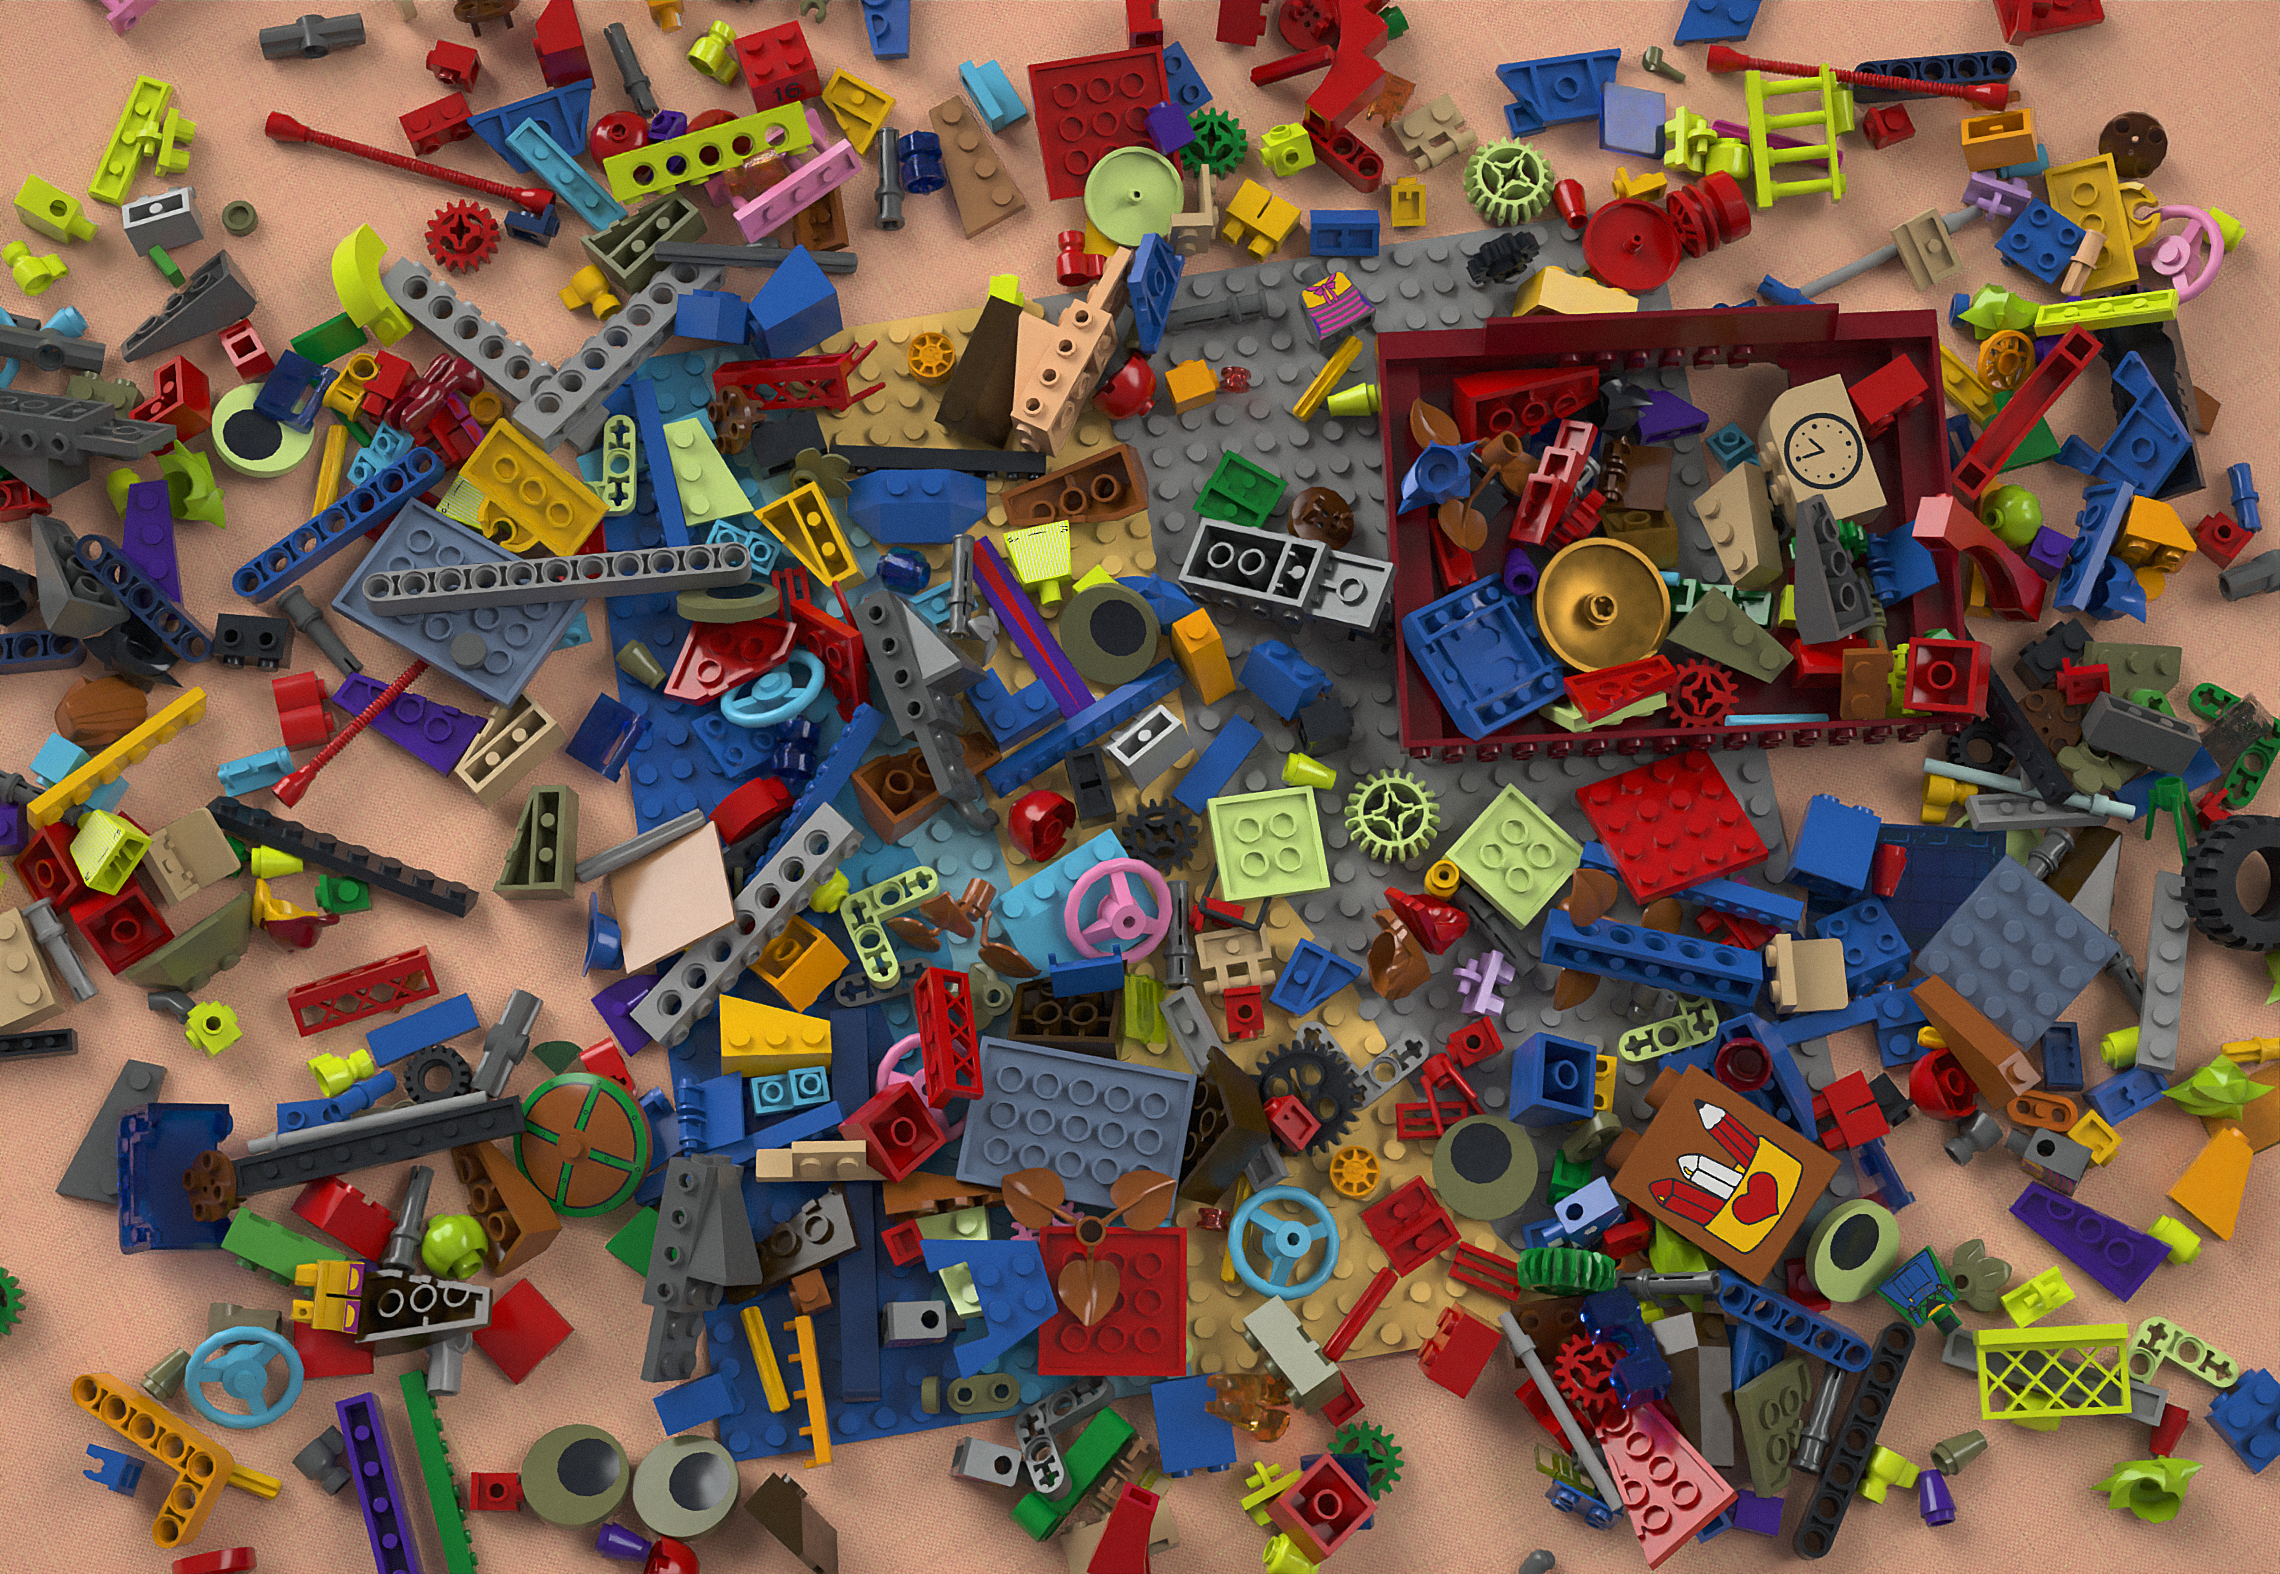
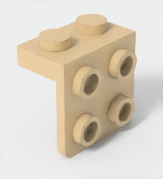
M1201 164L1197 185L1198 213L1171 214L1166 243L1174 247L1172 254H1182L1184 257H1190L1195 255V253H1208L1210 241H1214L1216 238V227H1218L1219 221L1218 206H1213V195H1216V176L1209 173V164Z
M205 807L149 835L148 837L153 842L141 858L170 907L183 901L199 889L235 872L241 866L239 859L211 812Z
M1776 934L1769 945L1766 946V963L1772 969L1773 979L1769 983V994L1771 1002H1775L1776 1014L1845 1009L1848 1005L1842 942L1836 938L1791 941V934Z

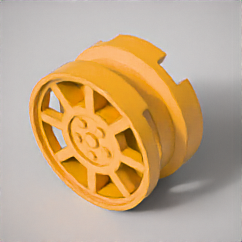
M925 332L916 336L911 341L907 350V359L912 377L918 383L927 384L929 387L945 384L946 380L953 376L956 370L955 348L950 339L938 332Z
M1353 1145L1341 1149L1335 1154L1329 1167L1330 1185L1335 1193L1342 1198L1360 1200L1369 1196L1375 1190L1380 1179L1381 1168L1377 1157L1369 1149L1362 1146Z

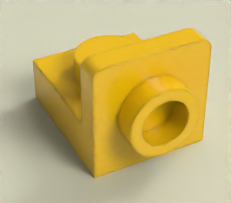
M1624 166L1616 169L1611 187L1616 200L1635 198L1651 202L1664 197L1668 182L1663 171L1654 175L1651 173L1642 174L1631 182Z
M1397 177V184H1389L1391 226H1426V184L1417 183V177Z
M2093 1109L2089 1110L2064 1135L2066 1138L2093 1150L2088 1165L2089 1169L2099 1164L2105 1168L2119 1155L2115 1148L2123 1141Z

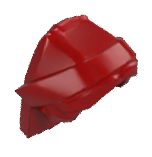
M1389 887L1383 893L1393 912L1406 924L1422 950L1431 955L1442 956L1444 951L1458 938L1464 936L1469 927L1470 918L1468 913L1443 900L1436 899L1430 894L1407 895L1393 887Z

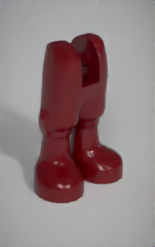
M442 353L430 362L429 368L422 377L411 382L404 393L389 407L384 415L385 424L392 430L399 431L403 429L404 432L413 435L423 429L444 408L447 399L453 392L459 390L469 397L477 396L484 389L483 378L474 366L465 359L457 357L452 360L449 355Z

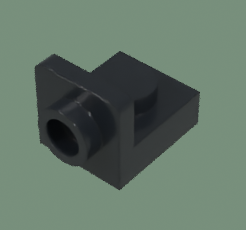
M1885 1072L1868 1083L1875 1098L1872 1104L1877 1102L1887 1124L1890 1123L1895 1128L1911 1116L1907 1109L1914 1104V1101L1911 1097L1906 1100Z

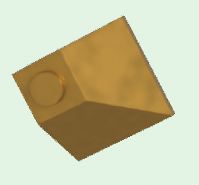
M1666 502L1664 512L1600 507L1596 511L1602 517L1600 523L1606 538L1625 542L1638 549L1648 557L1658 571L1678 567V528Z

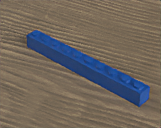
M652 378L631 382L632 390H628L630 402H635L636 410L633 411L635 424L640 423L641 430L637 431L640 444L644 443L646 451H642L644 464H649L650 471L646 473L649 485L653 484L655 492H651L653 504L658 505L660 511L656 513L658 525H663L664 533H661L663 546H668V548L690 546Z
M1169 657L1164 659L1139 677L1124 684L984 772V775L991 788L1001 799L1063 760L1064 752L1084 747L1186 682L1179 667Z
M865 702L855 709L853 713L854 718L850 724L845 725L842 729L841 738L838 743H834L831 746L829 757L817 768L818 774L813 781H809L806 785L805 794L801 800L798 799L795 802L792 814L782 822L780 833L770 841L768 845L769 850L765 856L762 855L756 863V870L746 878L743 889L748 886L824 802H827L829 805L832 804L887 717Z
M1587 840L1580 858L1579 869L1600 870L1611 875L1615 880L1624 882L1604 846ZM1716 878L1669 895L1674 899H1683L1698 906L1704 905L1714 908L1719 912L1732 913L1740 918H1749L1764 925L1770 924L1782 930L1794 932L1797 931L1805 903L1721 878Z
M1864 995L1852 998L1851 1002L1843 1010L1808 1012L1809 1015L1803 1017L1797 1014L1788 1017L1786 1022L1779 1023V1020L1769 1024L1778 1029L1788 1048L1875 1022L1878 1014L1872 997L1864 998ZM1714 1040L1702 1043L1703 1047L1695 1049L1694 1046L1686 1047L1681 1050L1682 1053L1673 1055V1052L1661 1055L1660 1059L1656 1062L1659 1075L1667 1065L1683 1075L1690 1063L1705 1072L1711 1071L1707 1062Z
M835 1100L745 1137L744 1141L705 1153V1155L710 1156V1153L731 1156V1163L755 1167L758 1149H792V1142L820 1141L824 1138L823 1135L840 1133L837 1127L848 1117L843 1103ZM668 1169L646 1177L642 1186L634 1195L637 1205L643 1208L646 1206L654 1208L659 1205L658 1202L662 1201ZM688 1175L686 1179L691 1180V1177Z

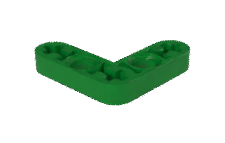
M2199 684L2189 694L2187 700L2191 712L2244 741L2220 788V791L2224 787L2229 791L2221 800L2222 804L2229 809L2240 810L2254 799L2280 750V720L2215 684ZM2204 693L2210 695L2209 701L2212 703L2206 707L2201 705L2202 699L2199 697ZM2223 701L2227 703V705L2221 710L2220 715L2215 714V712L2219 709V707L2217 706H2219ZM2230 708L2241 710L2246 717L2245 724L2237 726L2231 723L2226 711ZM2254 719H2257L2258 722L2254 725L2255 728L2251 733L2248 732L2247 729L2252 725ZM2267 727L2273 729L2272 736L2275 737L2270 741L2264 739L2265 733L2263 731ZM2245 756H2257L2262 764L2261 770L2258 772L2249 771L2244 765ZM2242 778L2248 780L2241 790V794L2245 797L2241 796L2238 800H2235L2232 797L2234 792L2231 789L2235 788Z

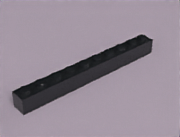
M829 445V454H838L850 461V467L846 473H855L857 476H865L879 470L951 469L974 477L985 478L989 481H995L998 478L1008 481H1019V479L1033 481L1046 475V452Z
M1965 626L1966 641H1975ZM1990 663L1986 712L2047 805L2061 806L2076 791Z
M72 1028L0 1035V1062L78 1054V1034Z

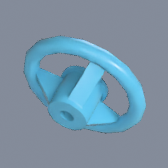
M793 649L787 662L773 668L770 674L765 675L755 683L752 688V696L734 701L744 684L722 694L721 712L729 722L744 728H758L773 724L783 725L798 717L800 712L818 696L825 683V665L814 653ZM788 663H800L810 668L812 677L806 688H792L793 681L790 676Z
M1279 1184L1255 1192L1241 1203L1230 1223L1228 1248L1233 1267L1248 1287L1266 1298L1272 1299L1279 1295L1282 1300L1291 1301L1310 1296L1328 1281L1338 1263L1340 1237L1335 1219L1321 1199L1303 1188ZM1278 1199L1297 1201L1312 1210L1321 1223L1306 1227L1298 1221H1281L1259 1207L1264 1203ZM1248 1220L1264 1233L1262 1238L1264 1253L1274 1262L1269 1282L1257 1276L1246 1261L1242 1240L1244 1227ZM1325 1237V1256L1317 1272L1303 1283L1285 1286L1295 1261L1309 1250L1311 1241Z
M236 1326L215 1333L197 1347L186 1365L184 1387L191 1405L208 1421L228 1429H253L273 1423L292 1408L303 1389L305 1369L298 1351L282 1335L263 1327ZM239 1340L261 1342L255 1345H237L230 1349L227 1355L205 1363L208 1356L222 1345ZM280 1353L285 1358L290 1371L288 1388L278 1402L267 1408L263 1394L267 1384V1372L264 1366ZM222 1382L223 1388L229 1395L247 1400L252 1414L233 1415L216 1409L205 1399L199 1383Z

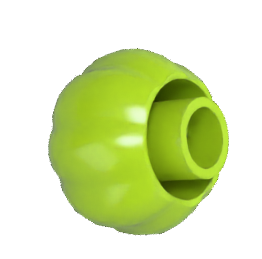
M2010 484L1991 491L1983 502V525L1989 527L1990 531L1998 539L2004 541L2010 550H2016L2021 546L2029 545L2035 540L2043 523V513L2040 509V503L2033 493L2026 491L2019 485Z
M443 1213L435 1216L428 1222L427 1228L429 1230L423 1237L420 1251L424 1264L434 1275L448 1280L457 1277L460 1280H465L475 1275L483 1267V1258L488 1252V1237L476 1219L466 1214H455L447 1217Z

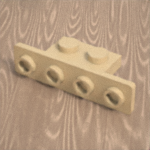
M866 1140L792 1142V1149H758L756 1152L757 1182L889 1180L866 1164Z

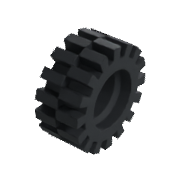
M1974 717L1973 722L1963 729V733L1951 735L1947 742L1949 745L1945 751V755H1949L1947 763L2002 775L2008 768L2013 755L1998 746L1999 742L2006 741L1996 726L1992 724L1991 718L1988 717L1984 721H1981V717ZM1973 739L1987 741L1993 751L1991 760L1986 763L1973 761L1967 753L1968 742Z
M430 1045L426 1046L425 1051L422 1053L419 1050L414 1053L416 1057L413 1061L408 1060L406 1064L408 1070L404 1071L403 1077L406 1079L404 1087L408 1091L409 1097L417 1105L466 1095V1093L470 1094L471 1088L469 1086L473 1079L469 1071L471 1069L464 1058L450 1047L449 1049L445 1048L444 1045H437V1048H433ZM436 1066L448 1068L452 1076L450 1085L442 1092H431L425 1086L427 1072Z

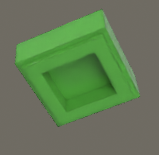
M159 244L149 250V255L173 287L178 288L186 282L179 268Z

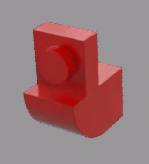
M248 318L218 333L226 352L245 384H249L277 369Z
M778 775L764 781L758 777L728 795L708 818L710 821L714 820L716 822L718 832L728 846L772 816L782 811L785 813L791 811L796 801Z
M1531 1376L1514 1394L1524 1406L1523 1409L1535 1423L1571 1457L1573 1445ZM1563 1393L1560 1394L1588 1441L1596 1434L1593 1425L1574 1404L1569 1405L1568 1399Z

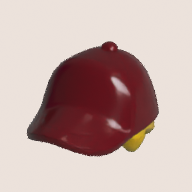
M261 878L256 879V889L251 907L252 921L257 928L268 931L272 940L278 946L287 949L288 952L293 953L295 950H305L314 947L321 936L323 928L340 922L338 914L331 913L319 917L317 911L307 912L291 902L272 898L268 884Z

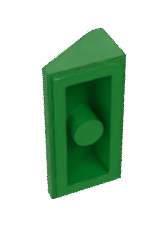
M345 311L292 338L290 342L305 370L309 367H313L316 370L365 345L368 339L362 328H358Z

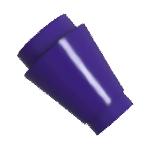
M1511 549L1505 557L1504 584L1508 590L1517 595L1528 594L1536 587L1539 580L1538 571L1522 549Z
M1932 1469L1919 1473L1921 1518L1926 1521V1526L1937 1527L1956 1521L1954 1513L1957 1512V1508L1941 1475V1471L1939 1469Z
M615 1522L612 1525L603 1523L594 1551L601 1553L602 1558L645 1563L652 1542L645 1540V1538Z

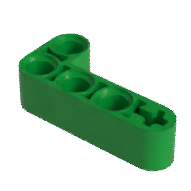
M1106 1406L1063 1456L1072 1479V1487L1068 1495L1062 1500L1050 1502L1036 1489L1035 1492L1028 1493L1018 1503L1009 1518L1037 1543L1045 1542L1058 1529L1135 1434L1136 1429L1109 1406ZM1050 1472L1049 1477L1053 1486L1055 1485L1054 1479L1056 1476Z

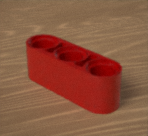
M1303 118L1302 127L1309 134L1313 153L1317 158L1362 193H1371L1379 188L1382 181L1384 164L1377 153L1345 127L1330 140L1321 134H1313L1309 131L1312 126L1305 122ZM1337 148H1345L1350 153L1347 155H1339L1334 150ZM1362 169H1371L1376 174L1364 176L1360 171Z

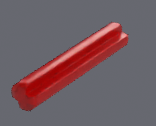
M1325 45L1254 67L1251 70L1252 76H1250V81L1254 82L1256 87H1261L1330 66L1335 62L1336 52L1329 45Z
M1383 1267L1322 1349V1353L1326 1358L1335 1363L1340 1360L1397 1282L1398 1276L1392 1270Z

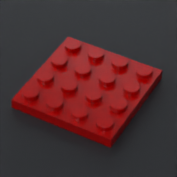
M1161 45L1027 65L1049 202L1084 197L1086 182L1093 168L1106 155L1117 149L1136 146L1158 152L1143 121L1151 115L1149 109L1163 101H1167L1171 105ZM1177 150L1165 156V158L1175 167L1181 181H1183L1180 153Z
M1686 751L1576 789L1575 799L1638 906L1768 860L1769 851L1707 751Z
M1040 1226L1039 1252L1058 1313L1038 1327V1375L1186 1376L1187 1227H1156L1149 1231H1136L1129 1227H1106L1104 1240L1094 1246V1262L1107 1260L1114 1264L1120 1277L1119 1292L1108 1313L1092 1326H1085L1062 1301L1058 1291V1279L1064 1267L1075 1260L1087 1262V1246L1082 1244L1077 1238L1076 1226Z

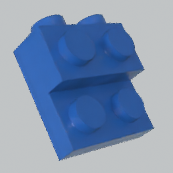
M1930 977L1909 981L1910 987L1896 989L1894 983L1874 988L1875 994L1870 995L1878 1014L1877 1020L1872 1022V1027L1883 1069L1916 1063L1922 1056L1934 1051V1049L1920 1046L1917 1042L1920 1028L1933 1026L1909 994L1910 991Z
M2250 1368L2238 1377L2235 1383L2239 1387L2230 1395L2224 1391L2210 1402L2208 1406L2212 1411L2204 1419L2251 1472L2258 1474L2280 1454V1384L2265 1368L2257 1371Z

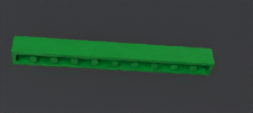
M420 1369L400 1375L399 1379L450 1574H478L476 1566L479 1565L476 1552H472L470 1543L473 1542L470 1529L466 1530L464 1523L467 1520L464 1507H460L458 1498H461V1492L458 1484L454 1485L452 1477L455 1475L453 1463L448 1462L446 1455L450 1453L447 1441L442 1439L441 1431H444L441 1418H437L435 1409H438V1404L435 1396L427 1393L428 1374H425V1371Z

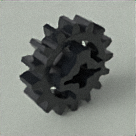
M1521 231L1515 236L1512 233H1504L1500 237L1481 245L1479 248L1480 253L1473 255L1474 259L1467 262L1468 266L1466 269L1472 281L1477 285L1482 282L1485 285L1494 280L1495 284L1503 283L1507 279L1523 273L1528 268L1526 264L1534 261L1533 257L1539 255L1538 250H1540V246L1534 234H1531L1530 231L1525 234Z
M1150 799L1148 809H1145L1140 804L1137 805L1138 816L1136 817L1131 814L1127 816V822L1131 827H1122V835L1130 838L1122 842L1124 850H1132L1128 854L1129 858L1144 861L1157 871L1158 869H1163L1166 877L1170 876L1172 866L1182 871L1184 867L1182 859L1193 860L1194 854L1189 848L1194 849L1198 847V840L1191 838V836L1198 834V827L1188 826L1192 821V814L1188 813L1182 816V805L1180 803L1174 809L1169 808V799H1164L1162 806H1157L1155 800ZM1163 816V819L1149 820L1152 817ZM1177 824L1183 831L1184 842H1181L1180 838L1175 836L1174 831ZM1162 832L1166 833V841L1161 839L1158 843L1154 842V835L1159 836ZM1137 833L1145 840L1146 844L1143 851L1138 847L1136 841ZM1167 854L1172 856L1166 859H1156L1158 856Z

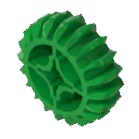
M1563 1247L1529 1248L1520 1253V1260L1517 1263L1518 1285L1527 1291H1534L1535 1293L1558 1297L1583 1294V1299L1603 1298L1613 1293L1614 1284H1616L1617 1271L1615 1270V1261L1607 1255H1601L1598 1252Z

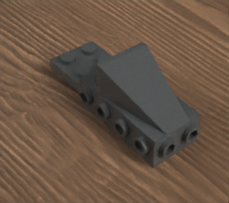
M0 388V465L45 498H53L90 480L89 457L116 454L122 455L124 460H141L145 454L161 450L163 445L177 439L176 425L115 417L114 403Z
M1203 517L1178 580L1190 593V598L1199 603L1209 604L1210 601H1213L1233 611H1239L1240 608L1249 609L1254 614L1264 617L1294 634L1299 635L1303 622L1316 624L1317 620L1374 633L1398 568L1394 563L1331 550L1327 543L1319 540H1306L1287 533L1278 534L1254 526L1246 527L1226 520L1218 521Z
M885 590L870 594L866 598V602L856 606L851 611L859 632L862 633L863 642L901 737L919 743L939 795L967 804L978 798L974 788L977 786V781L971 769L965 766L961 756L964 754V748L956 735H953L965 729L961 717L964 716L963 709L958 700L953 696L988 679L987 672L916 608L915 603Z
M692 1153L691 1157H670L642 1303L654 1306L641 1380L656 1383L690 1379L697 1361L695 1352L698 1337L704 1325L703 1311L717 1310L718 1303L723 1295V1286L762 1283L763 1276L741 1191L744 1166L731 1163V1156L710 1153V1156ZM688 1175L691 1177V1180L686 1179ZM674 1248L677 1251L676 1258L672 1257V1250Z

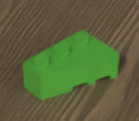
M242 1206L221 1247L238 1257L236 1264L253 1272H256L258 1267L271 1272L268 1277L269 1279L286 1287H289L291 1281L295 1283L296 1265L317 1264V1259L353 1261L342 1253L306 1236L288 1230L274 1221L271 1222ZM303 1286L301 1293L313 1299L314 1287ZM329 1293L327 1294V1296H336V1295H337V1294H329Z

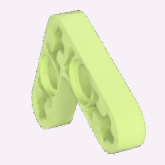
M615 415L608 419L605 424L603 481L581 482L611 507L605 516L627 515L632 512L636 505L638 434L635 424L626 415ZM619 425H624L626 431H629V433L623 434L625 449L618 448L619 441L616 434L612 433L618 431ZM618 457H624L630 462L627 471L621 474L611 471V463ZM615 482L622 483V492L628 498L622 500L621 506H616L614 500H611V498L617 497L618 487Z
M920 866L854 893L841 903V916L870 982L878 989L893 987L899 981L901 975L898 962L880 922L918 907L923 901L935 898L939 894L940 883L938 876L930 867ZM920 879H924L928 883L927 889L922 890L919 886L918 881ZM905 885L908 886V890L911 893V896L908 898L903 888ZM888 891H896L900 894V898L894 905H884L881 903L883 894ZM859 906L866 924L859 926L857 918L853 914L852 909ZM875 934L880 937L878 945L874 948L866 949L861 946V940L866 935ZM880 956L889 973L884 977L879 973L875 961Z
M1671 990L1678 997L1676 1007L1679 1016L1624 1033L1617 1044V1054L1620 1059L1627 1064H1640L1660 1058L1661 1055L1673 1052L1674 1054L1681 1052L1686 1047L1701 1046L1702 1043L1713 1040L1716 1036L1719 1020L1711 998L1700 996L1698 1001L1690 1003L1682 998L1681 992ZM1702 1005L1705 1006L1706 1010H1701L1699 1014L1703 1023H1710L1711 1025L1706 1032L1707 1036H1703L1701 1031H1694L1693 1027L1698 1022L1695 1012L1688 1015L1687 1011L1696 1010ZM1663 1028L1673 1029L1678 1036L1677 1044L1670 1047L1661 1044L1658 1039L1659 1031ZM1645 1033H1651V1043L1656 1050L1655 1052H1651V1045L1642 1047L1638 1052L1639 1056H1635L1632 1051L1626 1052L1625 1047L1629 1044V1039H1633L1636 1044L1647 1041L1648 1036Z
M2160 1316L2151 1317L2143 1321L2127 1347L2129 1379L2147 1385L2150 1384L2163 1359L2214 1389H2224L2233 1385L2239 1376V1367L2230 1356ZM2157 1325L2161 1327L2160 1334L2164 1339L2156 1340L2150 1348L2151 1351L2138 1347V1343L2142 1346L2148 1344L2152 1336L2147 1331L2148 1328H2153ZM2182 1343H2190L2196 1348L2197 1358L2193 1363L2184 1362L2180 1358L2178 1350ZM2209 1354L2210 1358L2206 1362L2215 1367L2223 1363L2226 1366L2224 1372L2229 1376L2228 1378L2224 1377L2217 1380L2215 1378L2217 1373L2215 1370L2206 1366L2200 1371L2198 1367L2205 1361L2206 1355ZM2133 1355H2141L2146 1359L2148 1369L2144 1375H2137L2131 1371L2129 1361Z

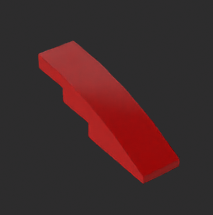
M1562 419L1554 446H1546L1537 474L1530 473L1509 535L1511 541L1543 546L1562 515L1585 467L1598 432V428L1594 424Z

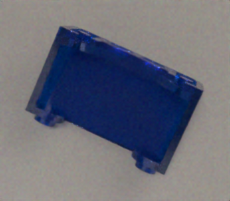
M144 1103L124 1109L120 1113L117 1124L119 1245L124 1255L227 1251L221 1245L233 1222H230L228 1216L219 1222H197L193 1217V1209L190 1205L188 1191L182 1185V1175L186 1169L191 1168L198 1154L205 1150H218L217 1143L223 1142L231 1134L233 1118L230 1114L229 1104Z

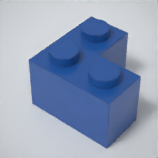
M693 289V295L678 294L674 335L749 346L751 334L747 326V322L750 321L748 302L741 301L740 295L722 291Z
M990 668L986 671L988 679L963 691L965 700L1000 754L1060 719V706L1041 678L1011 696L994 669Z

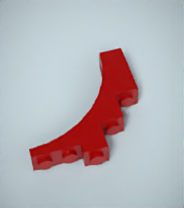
M1330 0L1337 15L1340 43L1335 56V62L1322 84L1305 101L1304 121L1328 140L1335 136L1384 91L1386 71L1373 58L1387 46L1389 26L1376 13L1390 0Z
M1128 1481L1125 1482L1092 1553L1086 1572L1090 1574H1151L1149 1542L1151 1524L1160 1499L1159 1495Z

